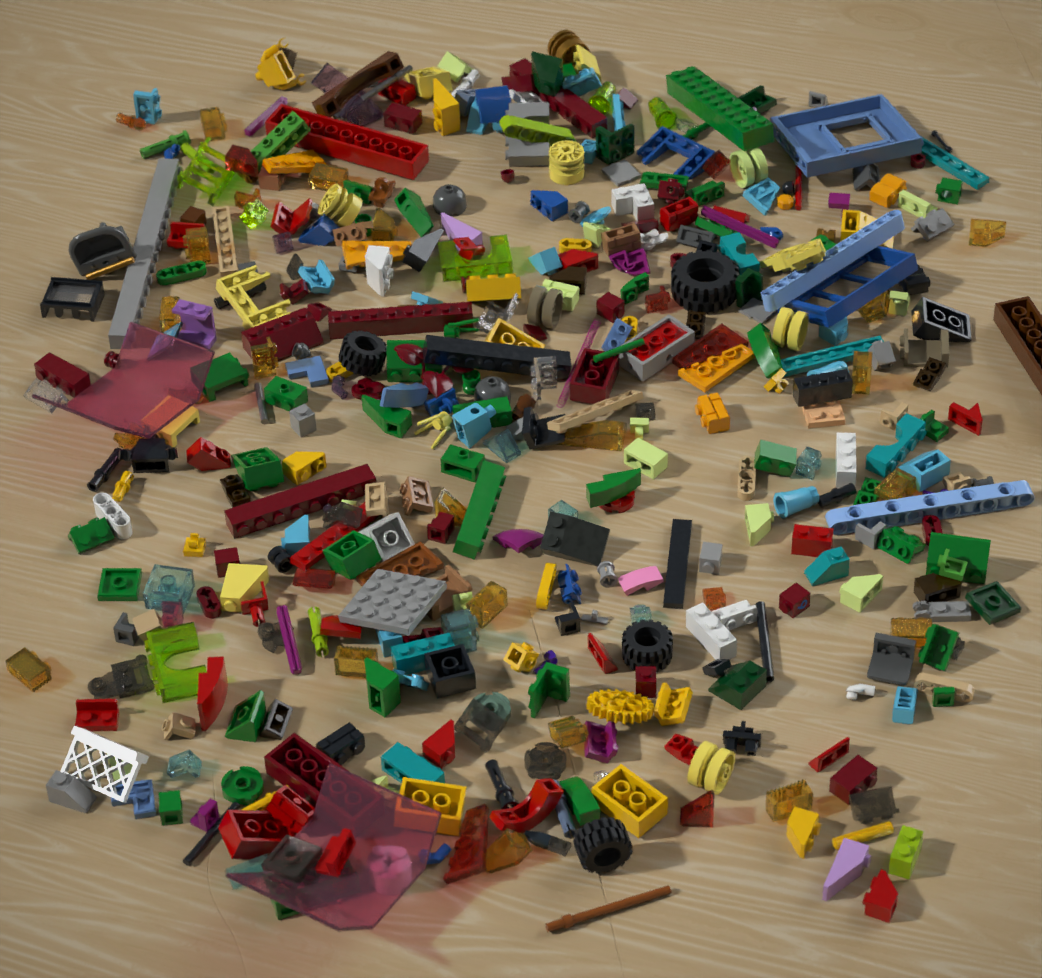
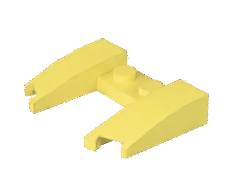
M256 265L219 278L216 281V290L224 301H229L243 320L242 326L245 330L291 313L286 310V307L290 306L289 299L262 310H258L246 291L261 284L271 276L267 271L263 275L255 272L257 269Z

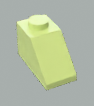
M768 503L745 505V523L750 546H755L771 531V523L774 522V512L770 511Z
M883 575L852 577L847 583H843L839 590L841 594L840 603L860 613L882 590Z

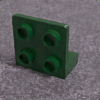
M631 123L614 132H610L602 126L596 128V157L611 165L634 154V124Z

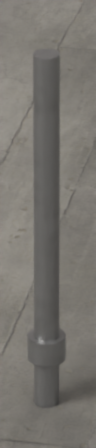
M408 65L341 109V111L333 115V118L340 119L394 82H399L406 74L413 70V67Z

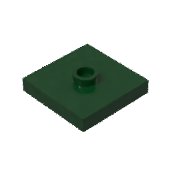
M998 581L968 592L965 596V599L989 625L1018 614L1022 609Z

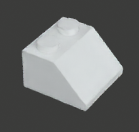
M399 512L390 514L359 531V533L375 541L382 559L380 560L381 563L415 545Z

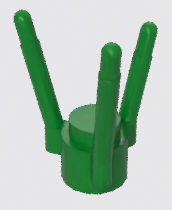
M479 318L448 323V325L444 326V337L457 338L460 337V332L479 331V328L457 327L478 322Z

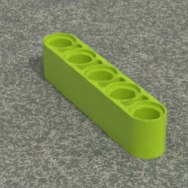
M511 115L503 116L499 122L505 136L532 143L549 142L550 147L559 141L576 142L568 128Z

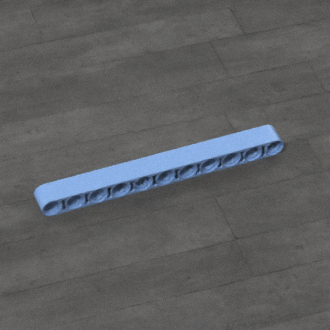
M893 210L884 214L827 250L823 261L813 264V262L808 263L806 268L800 271H793L763 290L761 297L765 311L772 312L778 310L903 231L905 226L902 212L900 210Z

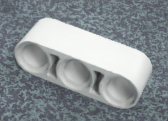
M96 494L93 497L96 516L99 519L105 517L112 533L118 539L124 540L131 537L132 526L128 514L109 494Z

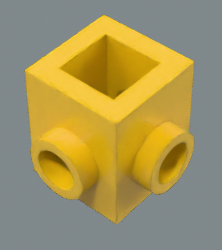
M512 642L503 661L510 664V668L519 673L522 671L530 672L535 667L539 654L533 650L534 647L526 642L522 644Z

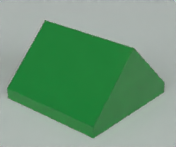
M262 690L235 706L225 733L227 739L248 742L257 741L266 714L265 697Z

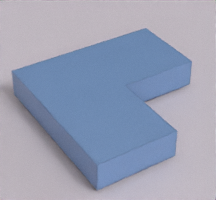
M320 356L285 363L289 379L307 376L311 387L329 384Z
M152 779L134 782L126 803L111 797L112 806L133 803L135 819L156 816ZM123 784L115 786L117 794L120 796L124 790Z

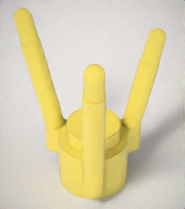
M444 411L417 423L420 426L431 422L415 431V435L432 426L437 430H443L434 441L431 449H434L446 432L451 429L449 425L452 423V418Z

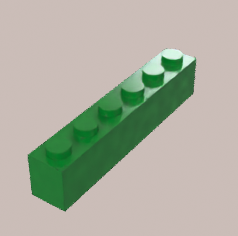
M483 461L453 553L475 560L477 552H482L485 542H482L481 539L486 540L489 529L485 527L486 525L490 526L494 515H491L490 512H495L498 502L494 500H499L502 491L499 486L503 487L506 475H503L505 467Z

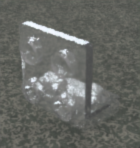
M556 356L534 358V365L530 366L531 377H534L531 379V389L535 390L533 398L537 403L538 409H541V390L557 388Z

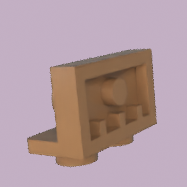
M372 221L359 222L333 229L336 246H342V241L365 240L367 238L366 233H368L367 229L373 228Z
M408 476L406 481L400 486L402 507L404 508L405 515L409 516L413 509L431 513L434 507L429 481Z

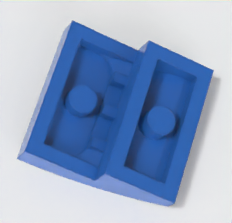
M507 85L475 89L476 105L479 107L481 124L499 122L503 116H506V110H509V103H511Z

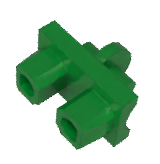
M349 180L343 181L344 188L347 189L348 194L353 193L362 199V203L371 204L369 195L374 187Z

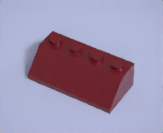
M306 307L241 332L243 348L258 368L292 356V350L296 343H305L308 349L324 344L315 318Z

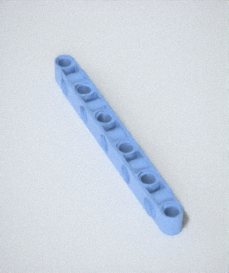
M1025 480L832 509L826 513L825 519L828 527L834 529L833 534L841 535L855 533V527L858 523L872 529L876 524L882 522L886 524V528H891L893 526L922 523L926 515H935L939 520L1027 506L1034 501L1035 496L1029 483Z

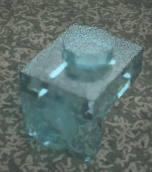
M640 604L635 605L634 608H629L631 625L633 622H640V620H652L650 607Z
M189 749L169 757L167 774L174 778L190 772L197 778L200 776L202 761Z

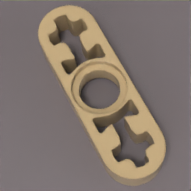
M743 456L739 460L737 496L743 501H749L755 496L756 469L754 468V457ZM749 476L752 479L744 480L743 477ZM744 487L748 488V492H744Z
M928 673L918 674L914 683V687L919 692L933 695V687H954L956 690L954 701L963 703L971 702L975 694V688L969 683Z

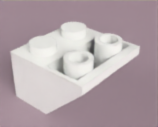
M369 245L365 255L367 284L381 297H384L386 290L390 288V279H393L394 269L391 268L393 255L390 254V247Z

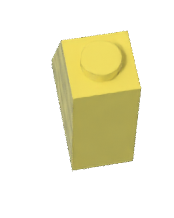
M229 563L220 595L222 611L242 612L241 602L252 600L261 591V581L264 582V586L269 582L268 566Z

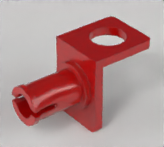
M469 237L453 239V242L460 248L458 257L466 266L470 265L474 256H483L485 253L484 245H475Z
M263 581L260 582L262 598L241 602L242 615L251 614L255 627H259L258 619L261 626L266 623L263 611L269 610Z

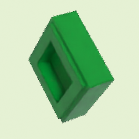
M933 687V707L954 706V687Z

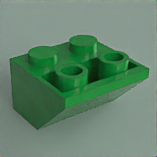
M366 657L364 663L369 709L386 717L401 703L399 675L393 670L383 667L379 662Z

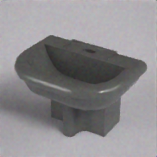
M101 222L98 228L73 237L68 249L70 258L80 275H85L131 256L137 257L123 227L107 226L105 222Z

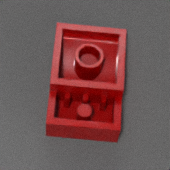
M224 656L208 657L207 673H199L197 706L201 731H206L213 724L222 710L226 699L228 680Z

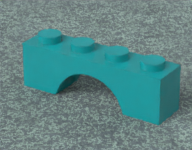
M906 413L896 423L895 438L898 442L886 446L876 445L866 455L865 469L883 478H886L890 472L893 473L896 466L905 460L906 455L915 449L916 444L925 438L926 422Z

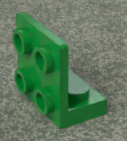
M546 662L543 669H539L535 683H531L528 689V695H530L529 709H531L532 718H536L548 696L556 700L568 701L570 697L568 668Z

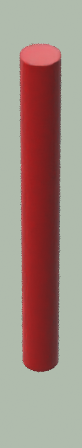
M796 165L795 209L799 211L802 209V171Z

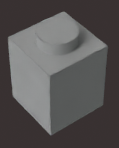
M875 341L867 350L874 371L891 367L896 362L889 341Z
M306 404L289 411L291 428L300 437L317 430L315 413Z
M703 542L699 558V572L719 575L723 544Z

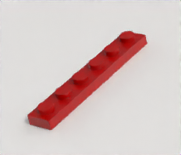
M364 502L292 555L290 563L304 571L308 570L325 557L323 553L325 548L353 530L360 531L380 515L367 517Z

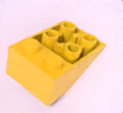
M843 210L840 242L869 225L876 218L862 211ZM894 236L879 246L893 249Z

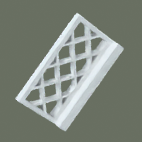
M74 726L71 734L75 736L61 772L70 774L68 773L69 768L75 762L78 771L70 775L75 776L85 786L126 803L141 764H146L149 756L87 729ZM82 742L86 751L78 755L77 748L79 743ZM99 750L101 758L94 761L92 752ZM87 756L89 765L82 768L80 759ZM115 756L117 765L110 768L108 759ZM103 762L105 771L98 775L96 766ZM129 763L133 764L130 774L125 775L123 767ZM91 769L93 778L86 781L84 772ZM119 769L121 778L114 782L111 773ZM107 776L109 785L102 788L100 779ZM123 783L124 790L120 796L117 794L115 786Z

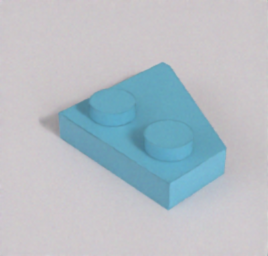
M768 177L743 191V197L765 216L777 197L780 187Z
M412 291L410 297L417 300L416 304L418 305L443 303L441 300Z
M393 669L399 675L400 684L425 691L428 690L429 683L423 681V676L412 674L411 677L405 675L404 671Z

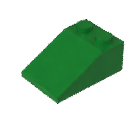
M268 447L231 455L239 477L247 490L257 491L261 487H275L279 483L284 482L281 460Z

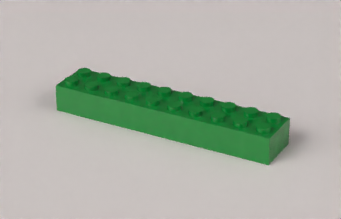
M690 66L685 70L673 71L671 74L666 75L667 93L743 151L774 142L772 122L698 68Z

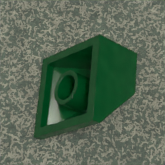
M532 51L531 66L534 84L540 93L555 97L563 87V59Z

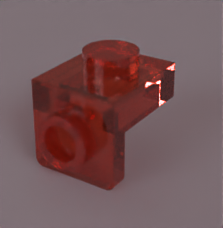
M660 286V293L645 295L647 314L668 310V302L671 299L669 292H666L664 286Z

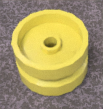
M782 307L775 321L772 341L778 347L783 348L787 344L788 349L800 351L808 330L809 313L797 311L794 314L792 309Z
M704 741L700 744L692 758L687 777L688 783L698 788L704 786L707 792L714 795L720 794L733 771L735 753L726 748L718 750L716 744Z

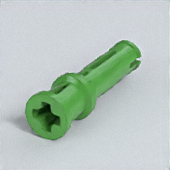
M184 130L175 136L170 135L166 140L140 148V154L145 159L172 147L173 144L182 146L184 143L191 144L189 134Z

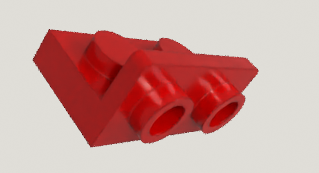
M117 699L76 700L77 714L75 726L89 731H117L120 713Z

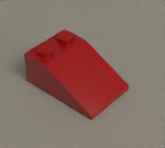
M227 810L218 827L231 859H254L295 846L298 843L295 834L288 829V826L282 821L274 819L269 811Z

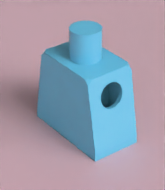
M473 403L452 415L458 439L469 449L491 430L490 418L496 414L494 407L488 405L486 408H482L478 403Z

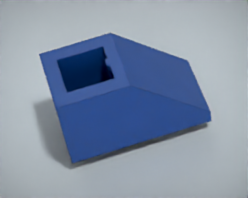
M530 191L532 207L536 208L551 221L568 214V199L559 192Z

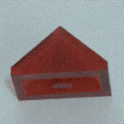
M710 790L681 807V826L713 828L714 791Z

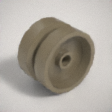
M535 286L528 303V323L536 326L543 323V326L546 328H556L562 312L563 292L553 288L548 291L546 287Z

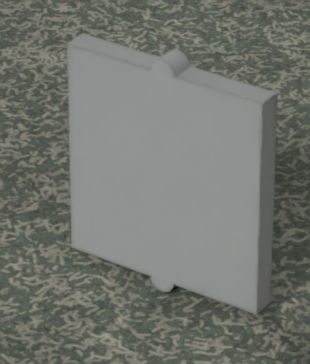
M626 160L612 163V165L602 168V172L617 187L641 178V174Z
M752 298L739 309V313L762 324L778 311H765L763 301L761 302L755 298Z

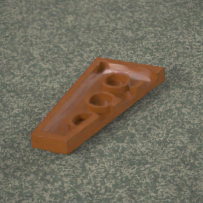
M420 541L356 577L357 582L363 587L377 569L422 576L444 569V563Z

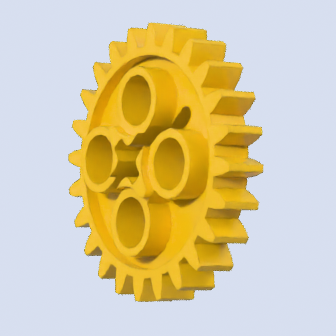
M607 689V691L600 690V692L594 691L593 694L590 693L587 697L586 709L589 710V713H593V716H599V719L605 718L607 722H622L623 724L629 722L634 724V722H647V719H651L654 712V703H652V700H647L648 697H641V694L635 695L633 691H619L618 689L612 691Z

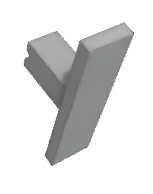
M593 610L592 616L583 614L581 621L607 625L608 618L598 617V610Z

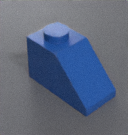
M324 214L303 230L298 241L305 244L325 246L329 242L333 243L335 241L332 230L340 227Z

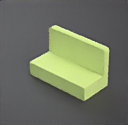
M448 51L437 66L438 68L450 71L451 79L457 83L464 72L469 74L473 70L459 57Z
M905 190L899 192L898 207L919 218L921 216L925 218L930 211L934 209L937 211L938 209L931 205V203Z

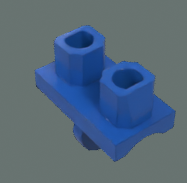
M451 388V390L442 394L437 399H428L424 402L425 409L429 412L430 417L442 411L449 414L453 412L452 405L459 404L454 388Z

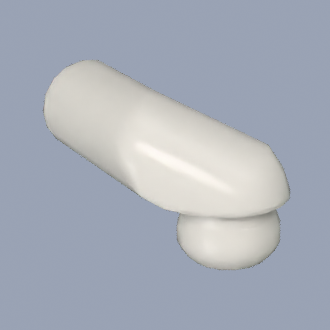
M866 684L849 686L846 689V698L856 700L857 694L874 696L875 686Z

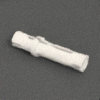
M475 69L471 70L466 77H463L461 83L451 95L455 98L457 90L471 89L474 86V82L480 77L479 72Z

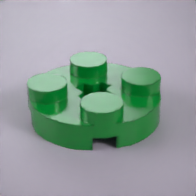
M242 766L240 770L234 772L233 769L228 771L221 781L224 799L232 803L243 804L244 806L254 803L264 791L260 772L248 766ZM244 783H246V786H245V787H239V786H238V785H243Z

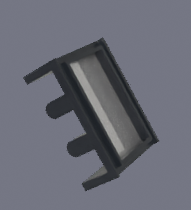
M51 277L42 303H40L42 318H46L50 308H54L55 315L58 318L62 317L63 309H71L74 319H79L81 315L80 310L89 311L90 322H94L105 295L103 281Z

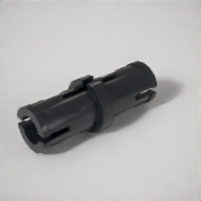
M853 483L840 488L835 487L830 492L819 496L818 504L823 508L834 502L839 503L842 499L853 494L855 495L857 493Z

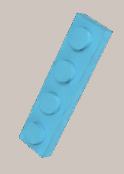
M613 94L612 97L614 131L625 127L623 101H620L619 94Z

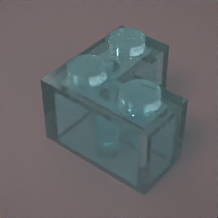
M461 609L441 615V628L444 634L450 633L454 645L464 644L467 653L476 651L477 642L479 641L476 630L478 628L476 616H472L469 609Z

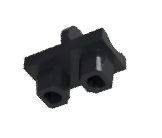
M741 721V727L733 726L732 731L723 730V744H725L726 749L737 753V745L745 746L746 755L756 756L758 747H761V734L753 733L754 728L746 727V721Z

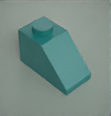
M842 546L823 551L804 570V574L812 586L849 576L850 559Z

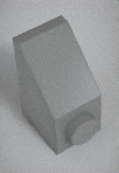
M58 770L54 772L46 784L49 802L83 813H87L97 799L96 795L75 776Z

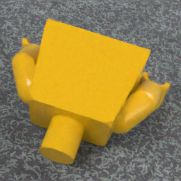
M281 38L277 45L274 44L264 51L260 58L261 64L257 66L258 72L255 73L258 81L263 80L266 86H273L280 90L289 89L296 86V84L304 85L306 83V80H299L305 74H299L297 79H294L296 77L283 50L279 51L280 48H285L289 45V43L285 46L281 44V41L285 38Z

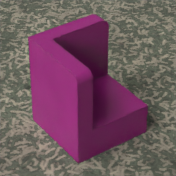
M829 192L828 207L842 209V218L843 210H849L850 194Z

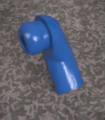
M173 144L172 147L166 149L164 158L173 159L178 156L180 146Z
M760 227L762 232L779 240L783 238V232L777 227Z
M443 843L433 853L429 849H423L419 853L421 862L426 865L440 863L450 853L451 847Z

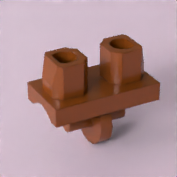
M379 177L374 183L375 187L369 195V200L374 201L375 207L384 208L387 199L392 195L396 181H387V178Z

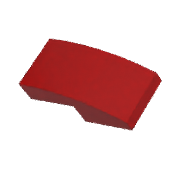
M676 733L665 744L664 748L675 758L690 766L698 746L694 745L693 739Z

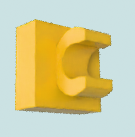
M781 368L763 387L768 392L774 387V390L780 394L784 390L783 388L789 384L787 380L782 379L786 372Z
M190 533V537H186L183 549L184 556L203 557L206 538H199L198 533Z

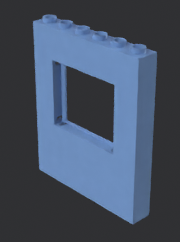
M882 94L770 117V122L773 123L775 139L807 178L922 153L923 138ZM868 122L883 140L844 148L829 130Z

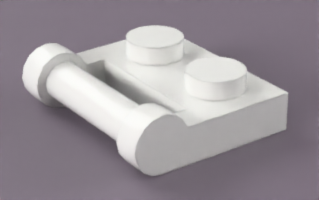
M509 89L510 98L517 103H544L532 91L525 93Z

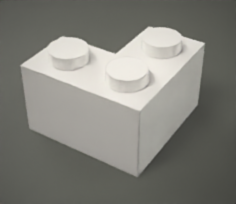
M645 183L611 189V206L616 216L633 213L636 221L654 218V202Z

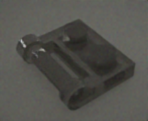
M138 655L135 659L111 664L120 699L154 690L155 684L150 678L147 667L148 660L145 655ZM133 669H140L142 683L137 684Z
M473 698L455 723L454 730L458 733H463L479 745L483 752L487 753L507 722ZM468 720L487 733V737L483 739L467 727L466 723Z

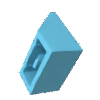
M938 449L925 452L896 467L895 471L916 490L921 492L942 481L944 476L949 475L951 460Z

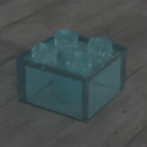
M154 564L143 591L145 608L184 614L195 587L193 569Z

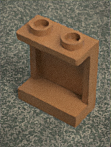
M446 565L445 574L437 578V580L446 581L447 589L426 614L432 621L454 610L451 595L472 592L470 582L465 581L459 572L450 565Z

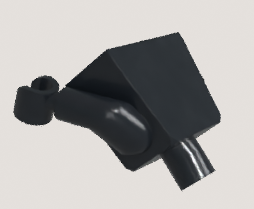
M153 433L148 435V439H139L136 446L130 450H119V460L132 462L133 473L169 472L168 460L178 458L177 448L166 445L164 438H159L157 434Z

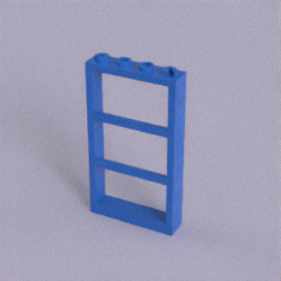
M877 246L782 307L792 309L794 314L797 311L809 313V323L830 328L917 271L918 266L915 254ZM867 261L891 266L873 279L849 274ZM839 279L864 284L846 297L822 291ZM814 296L835 301L836 303L826 308L806 303L805 301Z

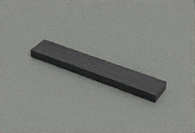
M673 519L663 608L683 609L692 520Z

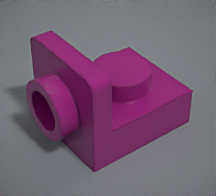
M210 798L202 805L190 820L191 825L208 832L220 818L217 801Z

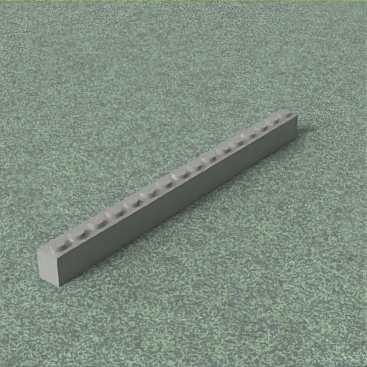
M158 159L133 247L137 257L134 258L135 263L127 267L109 330L110 349L132 350L133 343L137 341L140 319H143V307H146V296H149L150 293L149 285L153 282L152 274L156 272L155 263L159 261V251L162 250V240L165 239V229L168 228V218L171 217V208L174 206V197L177 195L176 187H179V176H182L183 172L182 166L179 165V159Z

